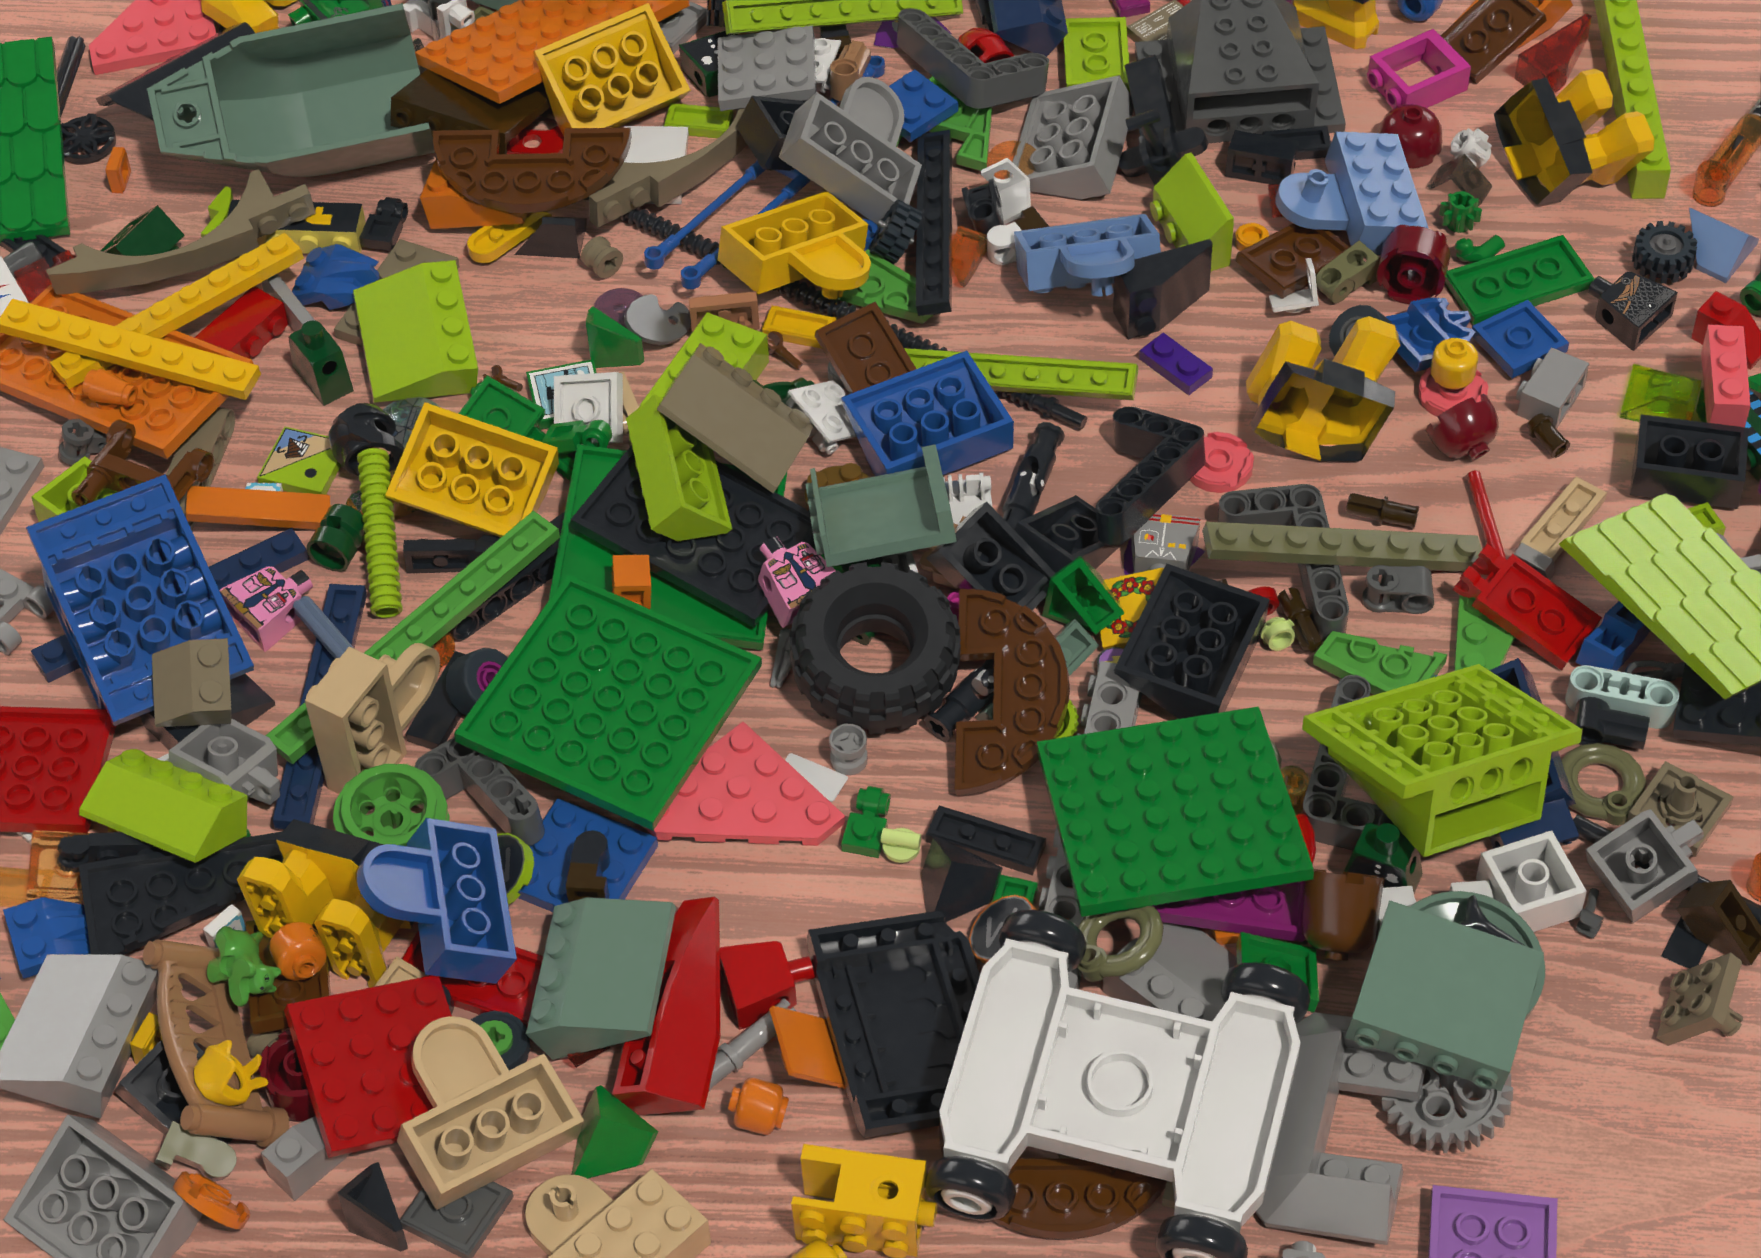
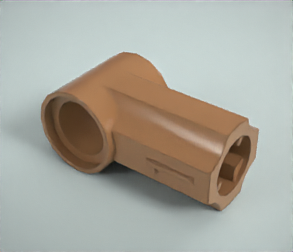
M852 40L849 45L844 46L839 58L830 64V95L835 100L842 101L846 89L863 76L871 60V50L863 42Z

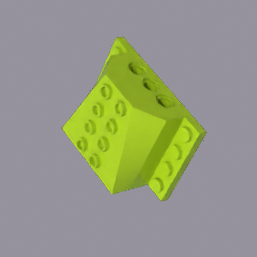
M1480 664L1303 716L1302 725L1303 731L1314 737L1320 744L1328 747V755L1371 797L1423 857L1454 847H1460L1541 819L1551 753L1579 744L1583 730Z

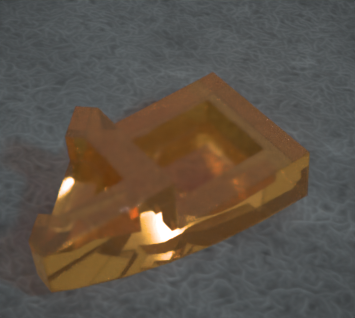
M962 226L958 227L952 240V269L960 286L965 287L987 251V235Z

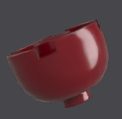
M1414 104L1397 106L1389 111L1380 123L1378 133L1398 134L1409 168L1427 166L1441 152L1443 142L1442 125L1436 115L1426 107Z
M1481 394V401L1477 403L1471 397L1454 405L1438 416L1441 422L1439 425L1433 428L1430 423L1425 431L1440 452L1451 458L1460 459L1469 456L1471 460H1476L1490 451L1488 444L1495 439L1499 422L1495 408L1487 395Z

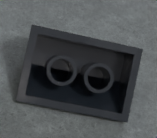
M1641 414L1632 467L1630 495L1655 498L1667 493L1668 495L1675 496L1680 502L1695 504L1708 502L1710 506L1738 509L1746 479L1748 428Z

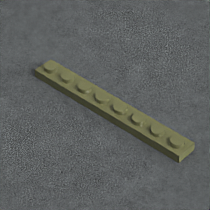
M1206 521L1202 530L1208 559L1362 567H1374L1377 565L1424 566L1429 570L1464 572L1468 566H1472L1482 551L1479 537L1476 535Z

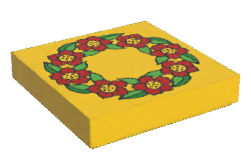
M1164 567L1104 579L1124 610L1123 615L1100 631L1104 652L1109 649L1125 648Z

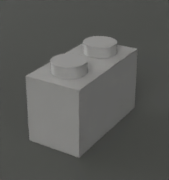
M1551 347L1544 359L1538 358L1535 362L1530 380H1524L1521 383L1516 394V399L1520 401L1517 415L1531 420L1537 414L1543 413L1545 416H1551L1553 418V425L1558 428L1585 387L1589 363Z

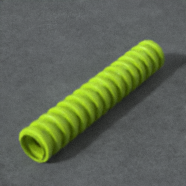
M369 448L357 455L360 473L359 482L361 483L360 492L362 493L360 497L363 503L361 509L364 513L362 519L365 523L363 530L366 533L364 540L367 543L365 551L367 553L366 562L368 563L367 572L369 573L368 583H370L368 588L371 594L369 599L372 604L370 610L374 616L389 618L403 611L402 595L400 593L401 584L399 583L400 574L398 572L399 563L397 562L398 553L396 552L397 543L395 542L397 538L396 532H394L396 527L395 522H393L395 517L392 511L394 506L392 500L385 497L391 479L389 472L390 464L388 462L389 454L383 449Z

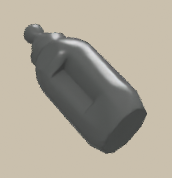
M28 242L4 257L3 260L13 277L17 278L38 264L43 256L34 242Z

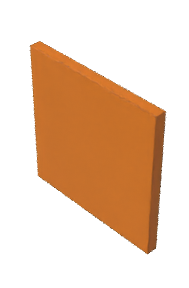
M777 1006L770 1007L769 1011L782 1051L781 1057L788 1075L846 1089L826 1019Z

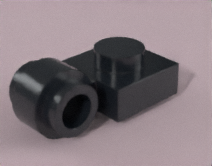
M386 197L384 200L380 199L377 204L376 215L369 214L359 237L361 246L391 251L396 245L403 229L402 222H405L407 219V203L402 202L399 198Z

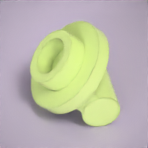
M883 828L881 843L885 856L891 861L898 863L913 860L920 852L921 834L906 828Z

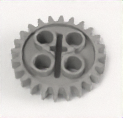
M1426 1066L1423 1080L1424 1085L1421 1089L1419 1101L1381 1096L1382 1110L1387 1111L1388 1123H1397V1134L1399 1136L1410 1132L1412 1145L1424 1139L1426 1140V1150L1430 1151L1435 1143H1441L1443 1153H1447L1450 1144L1455 1143L1458 1149L1464 1152L1465 1141L1470 1140L1476 1147H1479L1481 1134L1493 1139L1494 1126L1499 1128L1505 1126V1115L1511 1114L1513 1087H1511V1073L1502 1091L1478 1087L1472 1081L1455 1075L1448 1076L1440 1073L1437 1075L1431 1067ZM1469 1098H1479L1480 1100L1474 1101L1469 1100ZM1433 1114H1443L1444 1116L1436 1117Z

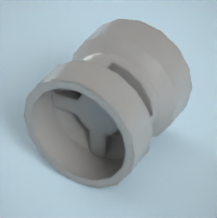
M842 724L833 729L829 738L831 749L830 761L833 769L844 775L860 773L866 767L868 759L865 731L855 724Z

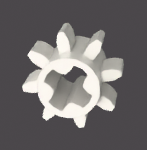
M1468 128L1457 133L1451 142L1450 153L1455 156L1453 162L1462 169L1469 166L1474 170L1483 166L1491 155L1492 145L1487 142L1489 136L1478 128L1475 131Z

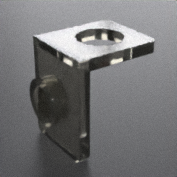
M1466 154L1441 165L1427 184V187L1431 190L1452 180L1461 191L1468 192L1474 198H1478V206L1482 204L1492 188V184Z

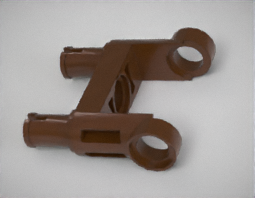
M119 419L112 423L107 432L106 445L87 467V477L71 494L76 504L83 506L84 503L86 505L94 502L104 488L120 492L164 475L158 471L125 460L132 452L130 448L133 445L136 434L133 424ZM195 448L191 452L187 451L172 472L166 475L178 502L195 481L204 482L209 477L214 464L212 453L199 448Z

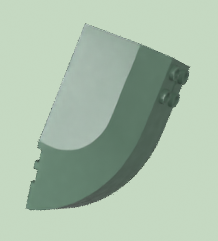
M403 3L240 36L232 40L230 45L214 54L211 52L202 57L203 60L191 67L183 68L147 88L160 152L171 157L249 170L259 169L261 172L283 176L309 177L334 174L435 153L429 123L400 129L391 126V97L420 75Z

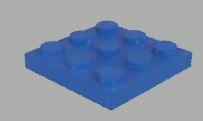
M557 798L543 819L544 836L537 843L529 845L534 857L532 878L527 886L523 884L518 892L521 894L518 898L553 912L554 906L568 903L566 882L574 842L581 833L594 830L604 834L608 842L610 864L603 872L602 877H607L609 899L625 900L657 849V837Z

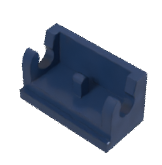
M1563 798L1544 803L1541 819L1494 834L1488 838L1493 849L1551 830L1559 843L1567 845L1577 840L1579 833Z

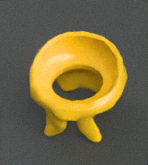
M225 1040L219 1044L208 1046L204 1055L197 1061L194 1067V1080L203 1096L210 1101L225 1106L243 1104L249 1099L250 1093L253 1090L268 1085V1080L264 1077L252 1079V1075L259 1069L262 1056L257 1054L249 1063L242 1066L237 1058L230 1054L232 1048L231 1040ZM234 1072L240 1080L239 1090L227 1085Z

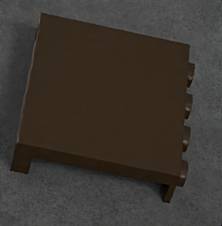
M427 69L391 97V126L400 129L429 123L432 136L433 131L499 130V154H507V143L539 116L555 120L543 82L499 104Z

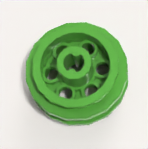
M382 764L363 770L345 784L335 801L333 824L335 831L384 845L407 846L409 839L426 818L450 821V816L441 786L427 772L408 764ZM414 805H416L419 808L423 809V811L420 813H413L411 811V808ZM375 808L373 813L366 815L368 811ZM364 831H371L374 835H367Z

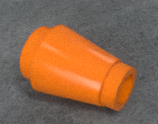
M103 368L90 370L83 382V394L88 396L92 402L132 406L138 396V388L131 385Z

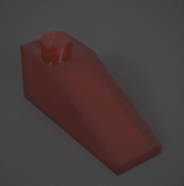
M1588 13L1584 14L1519 54L1515 79L1525 86L1530 81L1547 77L1553 92L1561 90L1566 84L1588 40L1592 16Z

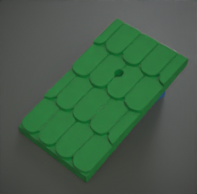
M52 37L37 38V40L27 39L5 42L4 44L0 43V243L3 239H10L14 242V238L22 237L23 240L36 239L35 235H45L46 237L70 235Z

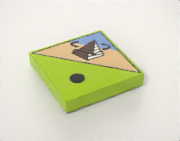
M284 427L259 472L257 480L258 483H281L283 491L327 494L341 464L336 461L332 454L329 436Z

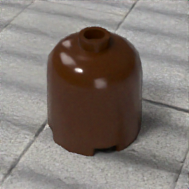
M1314 869V879L1305 881L1303 935L1306 941L1314 948L1325 950L1324 958L1348 961V953H1361L1369 949L1374 943L1384 877L1352 872L1337 874L1326 872L1327 870Z

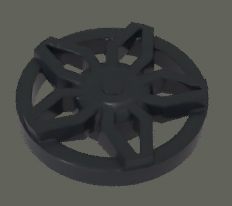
M88 113L87 116L61 123L62 139L63 137L65 138L63 141L64 160L77 164L95 162L108 155L116 144V134L113 126L107 120L97 117L96 114ZM108 140V142L101 149H99V143H103ZM79 151L83 152L85 155H76L71 153Z

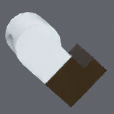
M1033 206L1022 210L1021 219L1008 225L994 226L988 231V259L997 265L1016 262L1014 232L1049 227V225Z

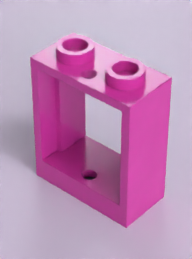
M1431 29L1370 56L1367 80L1370 86L1377 89L1392 108L1405 104H1414L1428 108L1468 90L1471 66L1434 29ZM1423 60L1437 74L1409 87L1395 71Z

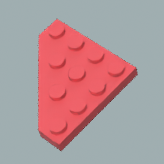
M135 0L89 44L94 73L99 75L165 62L167 59L216 35L214 20L202 12L201 0Z
M741 722L706 750L654 831L646 827L644 828L652 836L657 837V840H672V837H695V841L726 842V839H748V843L779 844V841H802V845L818 846L845 824V815L745 722Z

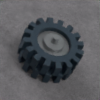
M899 199L896 200L885 214L884 220H879L877 223L879 229L876 230L875 237L871 242L870 253L878 255L893 265L897 263L904 254V250L908 248L909 244L912 245L915 240L913 238L914 232L918 229L922 212Z
M1657 221L1656 227L1652 223L1647 224L1646 229L1642 227L1636 236L1632 255L1635 270L1640 269L1639 274L1643 277L1649 274V280L1654 282L1656 277L1661 278L1660 283L1665 284L1667 283V278H1670L1672 283L1678 282L1679 277L1681 279L1686 278L1687 274L1692 271L1697 251V240L1693 238V233L1690 230L1684 233L1685 226L1680 224L1678 228H1675V222L1669 221L1668 226H1664L1663 221Z

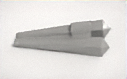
M788 628L780 630L770 683L772 688H775V686L781 688L792 668L790 659L791 631Z

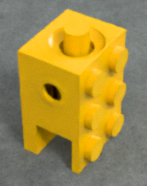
M803 1144L800 1161L804 1194L834 1199V1202L793 1196L791 1207L796 1240H802L807 1245L815 1240H822L827 1244L842 1246L851 1252L879 1251L892 1258L918 1256L923 1226L934 1227L937 1214V1202L927 1201L928 1194L925 1189L927 1177L926 1161Z

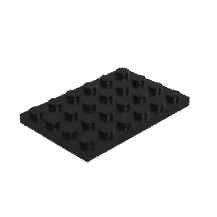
M631 445L571 518L570 528L620 555H649L651 572L755 628L771 607L758 582L762 565L767 560L760 551V547L768 539L778 537L786 549L801 542H806L813 548L815 543L810 511L776 492L772 493L761 484L716 461L732 530L726 534L682 541L673 540L651 530Z

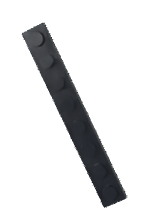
M950 130L924 133L918 137L917 162L922 164L917 179V210L922 212L916 241V309L918 316L952 312V137Z

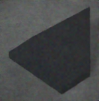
M542 217L540 227L514 255L580 259L587 218Z
M934 837L921 872L926 912L941 911L945 915V922H948L991 903L1003 868L943 839Z
M379 1162L371 1164L337 1192L349 1232L400 1252L408 1249L405 1234Z

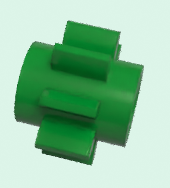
M1464 191L1448 194V201L1441 202L1439 215L1443 216L1442 225L1457 233L1468 230L1472 231L1474 222H1480L1482 209L1478 208L1479 199Z

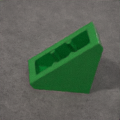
M594 306L588 310L586 329L590 358L594 360L595 368L637 366L645 362L642 338Z
M1079 556L1051 577L1042 616L1065 624L1076 619L1085 630L1091 631L1096 635L1123 615L1124 610L1100 573Z
M597 1086L582 1116L584 1123L577 1139L571 1175H579L588 1179L642 1165L659 1131L613 1096L603 1086Z

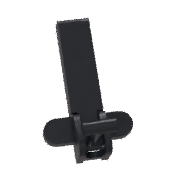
M1154 54L1125 65L1136 116L1127 118L1125 121L1129 132L1139 129L1140 136L1139 146L1123 151L1118 165L1126 177H1136L1148 173L1155 186L1160 181V178L1164 177L1185 154L1192 152L1194 156L1203 153L1208 147V140L1204 131L1199 127H1191L1176 132L1162 68Z

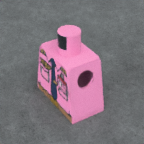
M772 537L760 547V551L767 560L762 565L758 582L782 628L793 623V619L800 609V602L808 591L818 588L821 580L836 570L833 567H827L826 560L821 555H817V552L808 543L801 542L786 549L778 537Z
M268 566L223 587L219 591L233 621L266 652L301 621L295 614L293 604L296 600L302 598V594L312 589L313 585L303 570L285 579L274 567Z

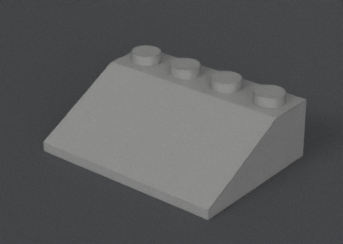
M1120 75L1050 90L1032 97L1013 163L1030 178V192L1075 199L1100 197L1111 193L1128 131L1125 119L1132 117L1134 109L1132 97Z
M1164 923L1161 945L1151 960L1139 970L1124 976L1103 978V992L1109 997L1213 1021L1224 1006L1221 995L1222 983L1229 969L1237 966V957L1197 927ZM1139 937L1129 942L1118 954L1134 946Z
M47 954L1 1047L0 1089L101 1119L132 1052L130 1043L147 1014L151 1011L157 998L158 969H152L144 961L125 955Z
M67 1114L3 1220L53 1258H171L189 1238L203 1214L176 1193L173 1188L176 1179L93 1119Z

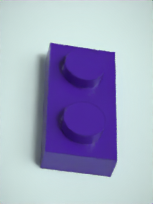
M1165 333L1160 334L1139 350V360L1187 395L1192 394L1213 376V368Z

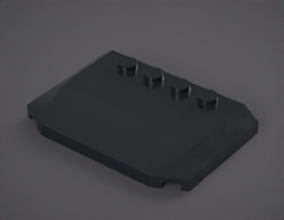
M941 911L809 929L807 944L815 975L814 980L857 1130L866 1138L939 1126V1110L980 978L969 940L961 931L955 933L947 925L945 915Z

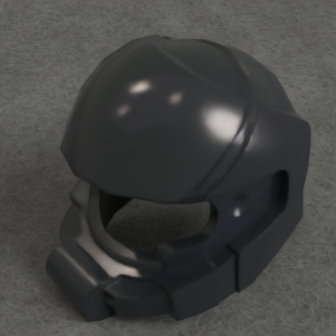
M357 403L350 406L334 419L329 430V444L334 458L341 464L342 468L357 476L360 475L357 455L363 450L380 447L389 451V472L393 474L405 449L392 436L396 430L395 421L383 409L374 404Z

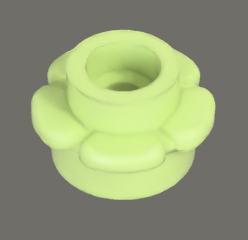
M1280 617L1269 619L1260 632L1263 643L1274 651L1289 647L1296 637L1292 629L1294 623L1289 619L1285 620V618Z

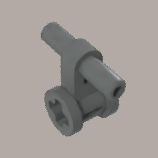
M80 419L68 420L62 426L61 435L64 441L59 446L58 455L63 462L69 465L75 464L84 456L90 459L91 453H99L106 445L107 434L95 430Z

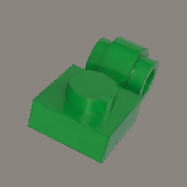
M583 420L551 424L541 442L557 447L559 454L566 455L576 451L577 444L607 448L612 439V430L610 425L603 420L591 421L587 425H584Z
M868 786L867 789L860 788L857 796L856 810L863 811V814L850 812L841 843L842 852L879 858L882 849L883 828H888L887 819L880 818L879 816H887L891 800V794L885 793L884 788Z

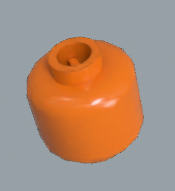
M294 922L283 925L270 940L269 950L276 967L282 971L281 975L286 979L293 981L306 980L317 974L326 963L327 952L317 930L308 923Z
M749 1077L744 1081L742 1089L733 1087L727 1110L735 1112L733 1120L736 1127L762 1135H769L773 1132L774 1128L781 1129L789 1098L783 1096V1088L780 1085Z

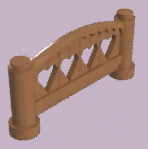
M159 939L154 942L149 941L143 950V961L146 965H150L152 969H158L159 973L157 982V1013L162 1042L174 1077L189 1104L181 1113V1127L183 1130H188L190 1134L256 1141L260 1147H268L289 1130V1117L285 1109L269 1106L262 1108L258 1089L253 1090L250 1093L249 1099L240 1105L225 1106L215 1103L203 1096L194 1080V1067L198 1061L197 1054L199 1052L193 1042L207 1048L210 1045L231 1040L232 1048L230 1054L236 1057L242 1066L251 1061L238 1006L233 1003L230 997L228 981L212 983L207 977L208 963L210 960L220 957L219 948ZM178 978L187 980L204 991L206 995L194 1001L187 1000L181 993L183 985L179 982ZM186 1010L193 1011L213 1024L214 1027L203 1033L194 1032L189 1026L191 1018L187 1015ZM234 1072L227 1085L239 1090L240 1080Z

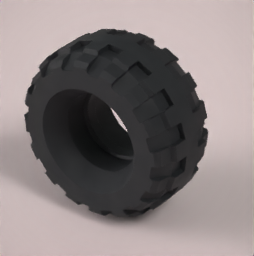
M867 562L849 566V571L840 573L838 570L821 580L818 588L808 591L800 602V609L793 619L790 635V659L795 682L801 695L805 694L809 699L811 708L826 719L830 717L835 719L837 726L855 724L862 729H869V734H885V729L897 727L898 730H904L917 724L918 718L926 717L941 706L945 695L951 692L958 672L961 652L960 628L956 614L953 615L949 607V600L940 589H937L935 586L930 587L926 577L913 570H909L908 573L898 570L897 564L882 562L881 567H867ZM865 632H881L899 639L909 650L910 656L896 669L884 673H868L851 666L842 657L840 650L850 639Z

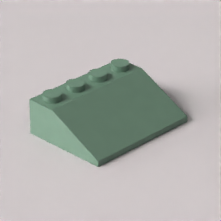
M587 897L554 906L526 1035L552 1060L651 1036L676 906L672 902Z

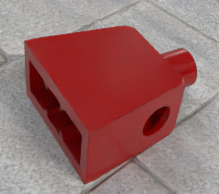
M779 941L720 947V971L739 1030L754 1024L769 1011L770 1007L776 1006L783 998L790 1003L788 1009L794 1007L797 1004L795 984L815 979L810 957L806 956L787 961L782 943Z

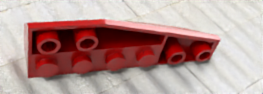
M715 896L684 900L675 913L652 1034L648 1037L624 1042L612 1095L638 1115L705 1109L721 1037L719 899Z

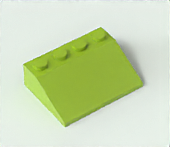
M456 260L421 263L353 290L374 403L407 398L468 394L472 387H476L478 364Z

